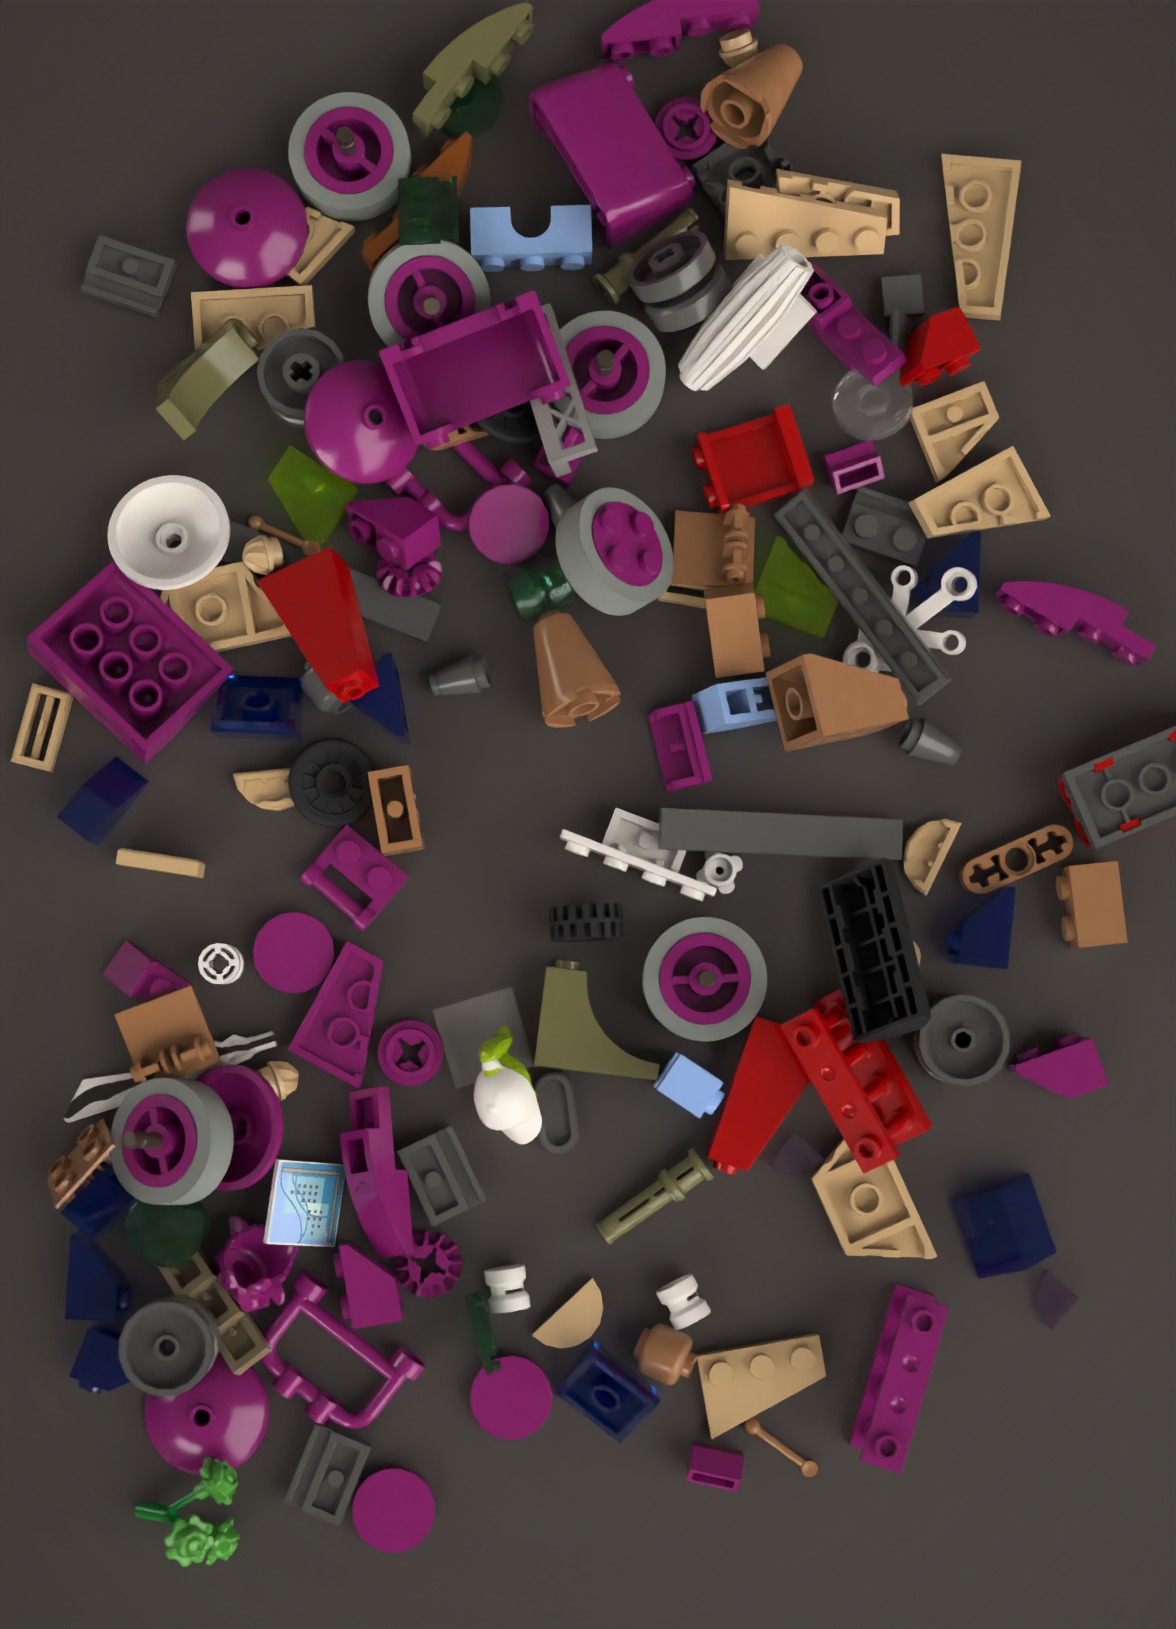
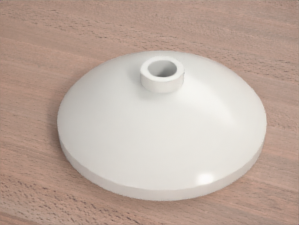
M179 475L152 478L131 489L115 507L108 526L109 550L119 569L129 579L139 585L159 590L182 588L208 575L222 559L230 538L229 516L216 492L199 480ZM181 541L178 547L169 548L172 542Z

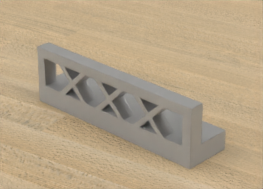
M551 303L541 307L545 318H547L551 334L571 383L570 386L563 389L564 392L571 395L572 400L564 414L552 409L551 403L543 405L540 397L530 400L548 462L556 477H560L572 472L569 461L597 452L598 450ZM575 411L577 413L579 421L572 418ZM567 425L582 430L585 442L565 449L561 436Z

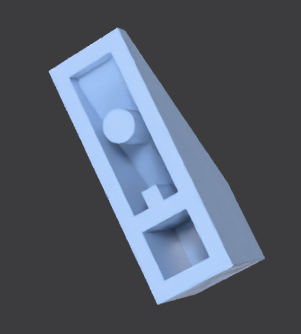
M767 677L716 684L691 695L701 734L734 730L777 721Z

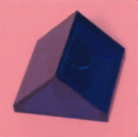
M386 653L382 655L375 665L380 686L366 692L362 697L350 700L349 702L358 714L402 745L409 744L410 737L398 665L393 654Z
M230 675L219 688L211 724L212 732L220 738L301 741L303 710L302 678Z
M1029 1173L951 1199L979 1279L1024 1271L1057 1253Z
M594 1340L555 1390L558 1396L619 1443L661 1401L659 1390Z

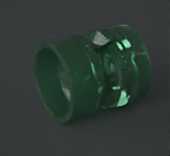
M556 553L536 560L531 570L521 566L503 574L509 594L522 623L544 614V609L547 606L556 610L575 602L572 588L561 568Z

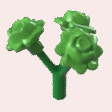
M210 1457L204 1458L203 1467L200 1469L202 1481L194 1485L193 1491L169 1505L139 1501L136 1504L135 1515L137 1518L166 1522L172 1530L164 1537V1543L169 1546L165 1554L169 1559L177 1560L182 1567L188 1566L191 1561L196 1563L202 1562L205 1553H207L206 1564L209 1566L214 1563L216 1558L227 1561L237 1547L240 1536L237 1530L233 1528L234 1517L229 1516L225 1522L218 1523L213 1527L209 1522L201 1521L196 1514H191L187 1519L177 1515L178 1509L197 1498L203 1500L211 1496L218 1504L230 1505L232 1503V1495L236 1492L235 1488L238 1486V1481L236 1480L237 1473L235 1469L229 1466L227 1461L220 1462L217 1458L213 1460Z

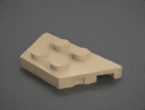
M243 561L215 567L208 575L191 585L178 589L162 590L161 600L216 652L291 636L260 588L258 577L246 567Z
M842 1138L812 1175L811 1180L844 1254L848 1256L872 1255L895 1258L919 1257L924 1259L938 1257L895 1161L892 1160L863 1174L844 1138Z

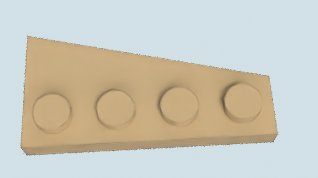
M941 154L959 306L966 318L1000 321L1021 160Z
M727 179L723 253L725 260L755 259L759 254L766 258L785 243V245L789 244L791 247L799 250L805 257L884 254L888 218L885 210L840 201H835L832 204L817 201L815 196L799 194L796 197L778 193L777 189L760 186V189L742 186V183L739 181Z

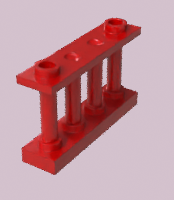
M839 988L813 1003L815 1005L814 1008L783 1023L780 1027L860 1169L865 1174L898 1158L900 1154L895 1146L927 1132L933 1125L885 1040L868 1043L854 1042L842 989Z

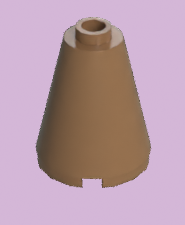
M775 44L713 77L701 93V109L703 114L708 111L713 120L709 125L713 132L726 143L739 149H747L750 145H756V147L762 145L770 136L802 73L803 65L798 53L788 45Z
M552 610L542 614L538 618L539 622L534 625L533 631L542 716L547 726L554 728L571 727L576 725L574 718L587 715L588 721H591L610 712L621 701L619 697L621 695L620 688L573 617L568 613H562L560 610Z

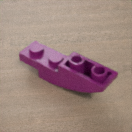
M652 0L615 22L601 35V58L611 57L615 61H624L636 54L646 53L661 57L673 53L674 50H680L682 34H688L691 37H702L716 30L727 29L729 32L743 28L750 29L757 25L759 2L758 0Z
M806 257L808 262L811 263L814 272L800 294L817 310L815 315L806 323L807 326L851 372L857 370L871 385L876 387L906 363L904 353L853 307L851 297Z
M1015 581L1004 582L993 595L1001 601L999 605L1005 611L1015 616L1024 614L1034 620V627L1050 637L1059 635L1063 637L1074 626L1078 628L1077 634L1081 638L1095 645L1101 642L1113 650L1112 655L1116 659L1130 666H1133L1134 663L1141 665L1148 661L1157 647L1122 625L1130 612L1129 610L1088 591L1049 582Z
M373 1087L350 1092L349 1102L352 1131L340 1133V1142L346 1180L358 1218L379 1258L414 1254L407 1170H395L389 1087Z

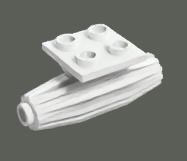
M784 243L766 258L759 254L733 283L732 290L722 300L714 313L709 315L703 322L678 364L681 372L679 377L688 388L697 391L699 388L700 390L708 391L744 363L749 356L762 370L766 369L815 315L817 310L800 294L813 274L814 269L799 250Z

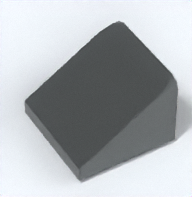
M893 310L886 322V337L905 353L908 335L917 328L914 320L901 311Z

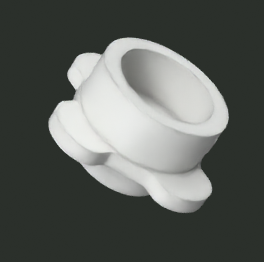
M705 852L706 861L703 869L699 870L696 874L697 881L717 887L722 894L732 892L735 888L733 881L736 873L743 868L741 858L738 856L730 857L721 852ZM717 867L723 868L724 871L722 874L719 875L716 873Z

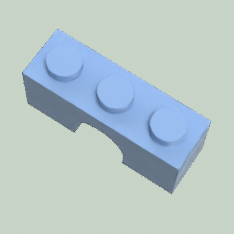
M591 205L551 206L550 226L545 233L535 238L523 237L514 230L511 224L510 207L470 208L471 256L484 272H499L504 270V267L520 266V269L524 271H539L544 269V266L560 265V268L564 270H579L584 268V265L592 264Z
M677 1052L673 1053L658 1076V1081H655L652 1085L659 1092L698 1118H701L704 1112L711 1115L725 1095L719 1090L723 1084L722 1081Z

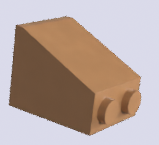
M811 653L801 655L766 672L785 752L869 735L909 719L907 699L901 690L898 678Z

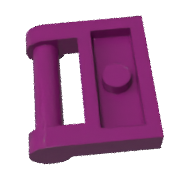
M346 824L317 860L304 872L299 881L308 888L313 886L350 917L354 921L352 925L362 933L410 877ZM330 865L335 867L373 899L365 909L323 874Z

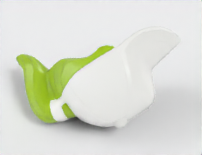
M503 1025L480 1048L479 1058L482 1064V1071L477 1076L474 1087L475 1107L483 1124L488 1128L502 1130L512 1141L518 1144H527L540 1132L542 1116L537 1102V1093L532 1087L530 1075L526 1067L515 1057L507 1053L513 1039L509 1028Z

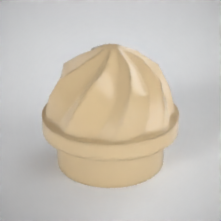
M749 28L732 31L719 39L722 47L719 50L720 57L731 68L753 57L758 52L757 38L752 37Z
M258 535L245 545L242 554V560L251 572L264 574L265 576L273 574L274 570L282 569L283 553L277 537L267 538L265 535Z
M269 1061L266 1063V1067L257 1070L271 1084L279 1101L285 1100L286 1096L297 1088L298 1071L288 1062Z

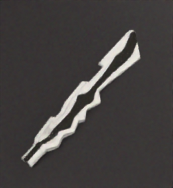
M269 1031L248 1038L233 1034L223 1042L213 1040L222 1062L177 1079L196 1080L213 1068L223 1065H237L251 1059L254 1054L276 1047L277 1041L274 1032ZM131 1073L83 1079L64 1115V1120L66 1122H73L118 1108L125 1097L141 1084V1081L136 1083Z

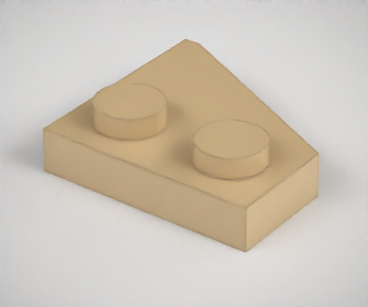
M985 381L914 407L908 412L936 484L942 482L999 419Z

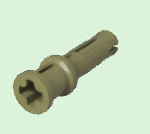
M686 207L681 214L634 252H623L618 256V262L605 273L594 275L592 281L600 295L610 305H617L620 301L619 297L631 288L628 283L627 274L632 264L655 244L673 235L686 231H700L703 228V224L700 220L695 222L699 218L698 215L691 208Z
M694 1148L688 1150V1156L669 1170L666 1168L660 1170V1174L657 1175L659 1178L657 1181L629 1199L607 1217L595 1223L609 1245L613 1244L616 1239L646 1220V1218L670 1201L681 1202L685 1199L686 1192L703 1180L710 1181L714 1178ZM647 1201H649V1203H647V1204L644 1205L642 1208H640V1209L637 1210L635 1213H633V1214L630 1215L628 1218H626L625 1220L622 1221V1219H624L626 1216H628V1215L631 1214L633 1211H635V1210L638 1209L640 1206H642V1205L645 1204Z

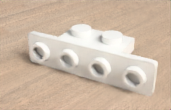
M615 808L602 844L564 829L560 835V839L567 842L565 849L584 857H588L589 852L592 851L605 856L603 864L626 872L628 866L644 871L642 879L662 887L665 886L666 881H670L682 886L680 893L692 899L703 902L705 895L712 898L717 890L713 886L678 873L686 851L658 850V823L622 809Z

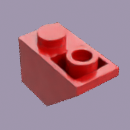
M960 306L929 317L908 335L904 353L906 363L901 366L898 379L901 387L916 382L922 387L940 378L943 372L947 371L948 375L952 376L971 365L968 359L982 348Z

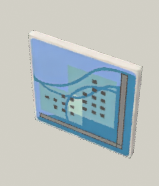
M275 1159L263 1243L335 1247L345 1179L344 1164Z

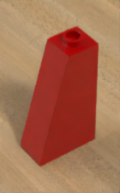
M331 547L258 580L260 588L323 685L344 703L348 700L358 699L366 692L380 686L349 565Z
M755 1016L749 1024L706 1153L709 1159L714 1160L712 1168L732 1175H736L738 1168L748 1171L810 1082L809 1076L780 1027L781 1024Z

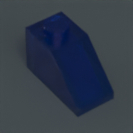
M973 531L930 570L925 576V581H919L917 599L918 605H921L941 589L942 577L951 568L961 567L967 569L974 574L977 580V588L971 598L965 601L954 600L933 617L972 619L979 612L981 532ZM961 577L955 581L954 587L958 593L966 590L967 580Z
M115 757L81 786L57 817L89 843L99 846L149 784V781L119 757Z
M1008 886L999 889L956 924L955 931L950 930L947 940V955H953L952 964L996 970L1008 969L1016 887Z
M111 1168L100 1172L60 1213L87 1237L94 1240L108 1233L137 1199L127 1192L120 1183L116 1173Z
M88 1231L72 1233L70 1236L65 1319L115 1322L123 1316V1311L129 1310L131 1287L125 1285V1274Z
M94 1324L87 1329L69 1377L79 1380L78 1386L92 1393L101 1394L102 1390L111 1391L131 1382L125 1376L119 1360V1339L122 1333L99 1324Z

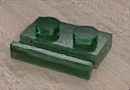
M439 176L398 178V233L400 246L441 244V239L453 238V243H459L457 176H451V181H439Z

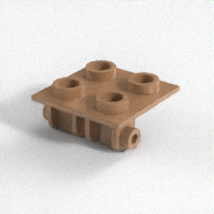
M731 505L725 515L675 510L672 584L713 588L751 582L753 585L755 517H750L744 505Z
M192 985L114 1014L134 1063V1066L130 1067V1072L136 1083L139 1081L143 1083L154 1078L177 1079L222 1062Z
M102 1118L95 1126L93 1124L87 1126L79 1135L76 1141L77 1146L67 1157L65 1155L60 1156L50 1167L47 1182L55 1208L58 1209L65 1201L71 1203L74 1198L79 1200L92 1186L91 1180L97 1181L99 1178L93 1170L95 1168L102 1172L107 1170L106 1165L102 1161H105L108 1165L112 1164L110 1152L116 1145L106 1119Z

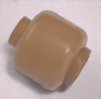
M658 1323L652 1329L646 1327L643 1330L635 1347L633 1358L638 1360L637 1367L642 1374L666 1385H674L681 1375L689 1378L698 1355L691 1352L693 1341L688 1334L675 1330L664 1323Z

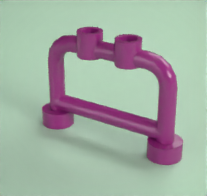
M470 441L452 446L491 486L496 483L515 482L527 487L532 482L525 471L511 458L497 469ZM406 467L397 475L384 480L397 495L405 490L416 502L438 514L439 525L445 529L456 532L469 530L468 515L470 509L463 515L451 514Z
M302 1269L291 1283L296 1289L295 1293L263 1334L272 1349L271 1352L261 1359L265 1367L276 1376L271 1385L279 1394L287 1399H291L297 1393L309 1402L304 1411L312 1420L320 1425H324L330 1419L346 1429H359L368 1426L377 1418L407 1378L415 1381L426 1365L418 1356L403 1346H400L390 1359L384 1356L318 1304L328 1291V1288L315 1275ZM300 1312L304 1313L386 1378L360 1411L349 1412L345 1410L331 1394L317 1388L306 1379V1376L299 1369L284 1362L277 1355V1342Z

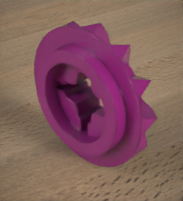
M688 97L672 100L659 111L656 117L655 126L674 158L679 162L691 159L697 161L705 153H710L717 139V135L709 126L713 120L708 111L703 114L700 100ZM695 121L693 135L696 139L686 135L676 141L679 134V128L676 123L687 126Z
M430 553L412 566V577H408V573H405L404 568L392 561L383 559L378 561L377 581L379 586L391 595L398 597L420 596L438 585L442 575L441 563L437 562L434 553Z
M407 1020L393 1025L384 1033L378 1046V1061L384 1074L393 1082L403 1086H417L424 1084L436 1075L442 1065L444 1048L441 1039L434 1029L423 1022ZM400 1038L411 1046L417 1043L420 1044L422 1041L426 1043L418 1053L421 1059L420 1062L423 1065L422 1068L411 1060L406 1063L402 1062L399 1066L396 1064L404 1053L401 1047L402 1044L399 1041Z
M422 1231L414 1234V1254L397 1256L396 1271L402 1286L415 1296L434 1298L448 1292L458 1281L462 1269V1258L457 1245L448 1236L437 1231ZM433 1248H436L435 1256L437 1257L435 1263L446 1272L431 1271L422 1281L420 1280L422 1266L412 1259V1256L417 1259L419 1257L426 1259L429 1253H432Z

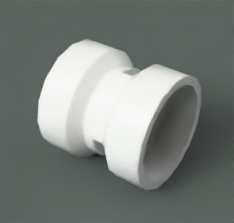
M215 943L206 947L199 956L198 961L200 974L205 980L213 984L224 985L239 979L245 965L243 955L238 948L222 943Z
M525 1264L506 1265L484 1270L485 1281L491 1287L492 1294L488 1300L490 1313L513 1312L530 1307L529 1293L524 1290L523 1282L526 1279Z
M692 1273L684 1275L656 1291L661 1304L668 1306L671 1312L669 1319L675 1330L685 1328L701 1320L711 1312L706 1300L700 1298L696 1291L698 1284Z

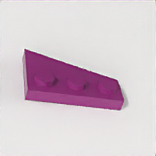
M347 941L288 1048L290 1052L358 1089L362 1087L384 960Z

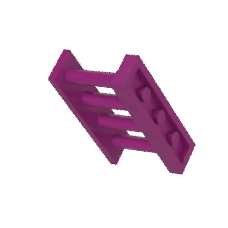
M897 1283L894 1284L848 1441L850 1446L862 1449L859 1458L861 1462L900 1474L903 1470L950 1308L935 1302L936 1296Z

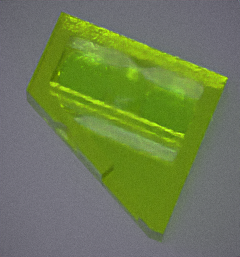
M290 445L268 478L305 541L312 539L318 541L320 551L345 514L346 504L353 501L359 492L357 487L334 475L328 469Z
M777 536L754 593L755 595H763L766 618L823 640L836 609L838 599L827 586L819 582L805 562L802 563L787 546L788 543L783 538Z

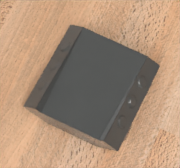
M767 138L762 145L758 147L750 145L747 149H739L724 143L693 164L690 171L725 217L727 179L739 181L742 183V186L760 189V186L777 189L776 169L793 172V166L786 157L777 156L771 148L769 138Z

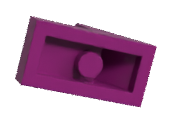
M125 940L103 972V975L126 995L136 997L143 1003L192 985V988L194 987L193 984L128 940Z

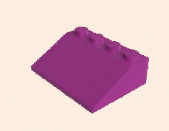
M114 560L27 637L28 654L144 764L148 763L181 731L234 671L232 666L150 588L139 585L129 579L119 569Z

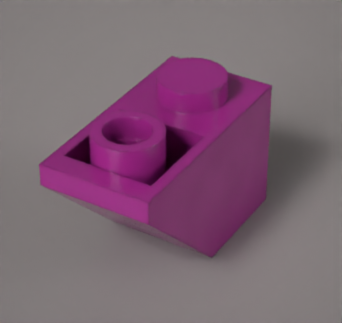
M409 497L356 500L346 504L350 536L356 542L365 544L378 552L387 561H392L405 570L410 569L441 546L438 514Z
M1078 1032L1054 1040L1056 1047L1041 1052L1040 1047L1036 1046L1016 1053L1018 1061L1007 1064L1011 1073L1064 1098L1071 1099L1109 1085L1093 1038H1079Z
M352 1241L342 1242L339 1245L340 1253L334 1254V1266L337 1278H344L347 1294L340 1296L344 1320L351 1319L352 1329L402 1321L405 1312L398 1274Z

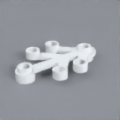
M901 565L896 567L891 574V581L894 585L892 601L928 648L941 649L949 655L960 654L966 646V639L962 633L955 630L939 633L916 629L952 601H965L971 598L977 588V580L974 574L961 567L949 569L942 577L941 589L907 615L910 591L917 585L918 574L909 566ZM907 570L911 575V580L907 585L902 586L898 581V577L901 572ZM964 577L968 583L965 591L958 593L954 587L955 581L958 578ZM859 628L858 640L846 648L843 655V663L877 673L881 670L892 672ZM951 635L957 636L959 640L958 647L954 650H949L946 646V640ZM864 652L870 656V663L865 668L861 667L858 662L859 656Z

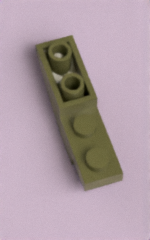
M523 2L486 17L455 38L435 57L423 72L424 89L428 93L412 113L414 130L427 138L434 128L439 130L446 123L451 113L449 107L457 96L460 98L466 96L474 83V77L487 84L494 74L500 76L511 59L509 53L517 43L523 45L534 29V24L532 23L533 6L531 4Z

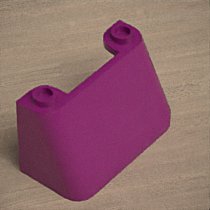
M614 61L544 84L528 94L529 117L538 132L541 133L545 130V137L549 143L553 141L590 202L591 213L594 217L597 216L599 222L604 227L600 234L610 250L691 204L693 199L692 188L696 186L690 170L686 165L679 166L632 87L635 84L628 68L624 64L618 66Z
M535 289L519 295L506 303H500L459 321L414 337L410 341L395 344L378 351L415 446L425 443L427 450L450 442L448 436L450 432L540 397L544 405L565 397L563 388L571 385Z

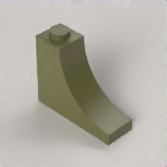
M231 320L158 381L156 410L183 440L187 439L197 430L202 417L222 393L259 360V350L256 347L260 342L246 325L239 328Z
M556 960L555 967L546 966L534 1066L658 1081L659 1063L645 1061L628 1054L613 1043L599 1026L589 1003L587 971H579L580 963Z

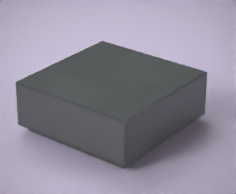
M921 274L880 278L883 320H888L893 310L901 311L909 318L924 316L925 308Z

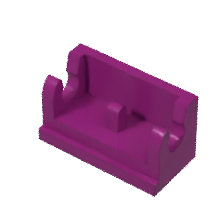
M693 700L660 708L648 714L666 793L711 783L712 776Z

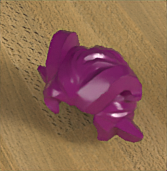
M239 1215L231 1216L229 1218L231 1236L227 1238L224 1247L213 1257V1261L219 1271L218 1281L220 1285L230 1292L244 1312L256 1311L269 1306L270 1298L277 1305H282L285 1292L281 1284L292 1270L293 1259L296 1256L295 1253L299 1250V1246L263 1243L265 1225L263 1223L260 1225L255 1223L248 1226Z

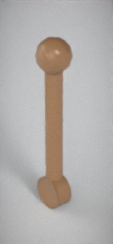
M253 515L248 519L250 529L265 531L302 548L306 556L320 552V544L316 540H302L264 523L262 518L257 515Z
M750 1418L745 1422L744 1428L748 1434L758 1435L799 1465L801 1472L806 1477L816 1475L818 1467L813 1460H804L762 1429L757 1419Z

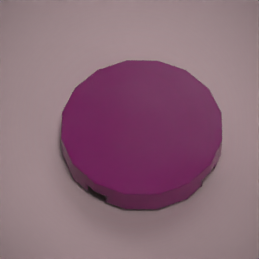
M515 482L496 483L479 494L468 515L469 534L477 550L489 560L502 564L520 563L534 556L545 543L549 531L548 512L540 496L530 488Z
M299 912L280 914L266 922L257 934L253 947L254 965L262 980L275 990L290 994L308 992L320 985L329 975L336 957L334 939L326 926L314 916Z
M516 1354L502 1355L484 1364L473 1379L470 1393L472 1414L481 1428L494 1437L508 1440L524 1438L538 1430L549 1416L553 1399L550 1380L543 1368L529 1357Z
M402 1466L383 1467L369 1474L358 1487L352 1504L354 1525L360 1537L372 1548L387 1553L404 1552L418 1545L430 1532L436 1514L435 1496L428 1482L422 1476L410 1471V1469Z

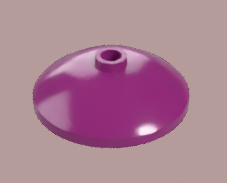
M242 168L222 173L204 185L190 206L186 230L193 256L209 276L231 287L252 289L264 287L280 280L296 266L306 247L308 221L299 196L287 182L264 170ZM242 214L251 216L250 221L244 225L238 224L237 218Z
M367 360L344 362L326 371L312 386L304 408L305 434L314 455L331 473L353 483L371 484L397 475L410 463L418 446H415L384 365ZM370 411L377 414V425L370 422L368 417Z
M240 1065L219 1066L204 1073L197 1080L209 1086L220 1096L228 1109L233 1126L234 1143L231 1161L225 1176L215 1189L223 1191L241 1190L259 1181L274 1163L283 1136L282 1110L273 1087L260 1073Z
M219 1351L213 1367L192 1389L175 1396H154L148 1393L144 1411L145 1424L148 1436L156 1451L169 1464L181 1471L201 1475L200 1469L203 1467V1459L206 1457H210L212 1460L217 1458L220 1462L227 1461L229 1466L236 1468L251 1457L265 1436L270 1416L269 1397L261 1377L252 1366L238 1376L232 1372ZM203 1409L209 1413L210 1421L203 1424L197 1420L196 1412Z

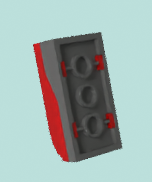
M1176 726L1060 774V777L1057 779L1060 793L1073 814L1077 832L1087 848L1097 849L1176 816Z

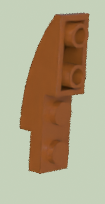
M467 131L458 139L456 137L449 139L439 150V157L429 166L427 164L420 166L410 178L411 183L408 185L410 199L413 203L411 205L408 202L403 204L392 216L393 222L382 232L380 230L374 231L365 240L361 255L364 264L372 273L381 258L394 246L416 237H435L442 229L457 204L470 170L473 143L472 136Z

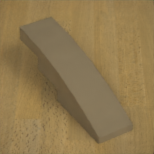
M169 1211L138 1235L175 1295H186L202 1302L214 1315L220 1330V1353L234 1374L240 1376L272 1351L248 1312H244L230 1292L220 1285L218 1281L219 1271L174 1211Z

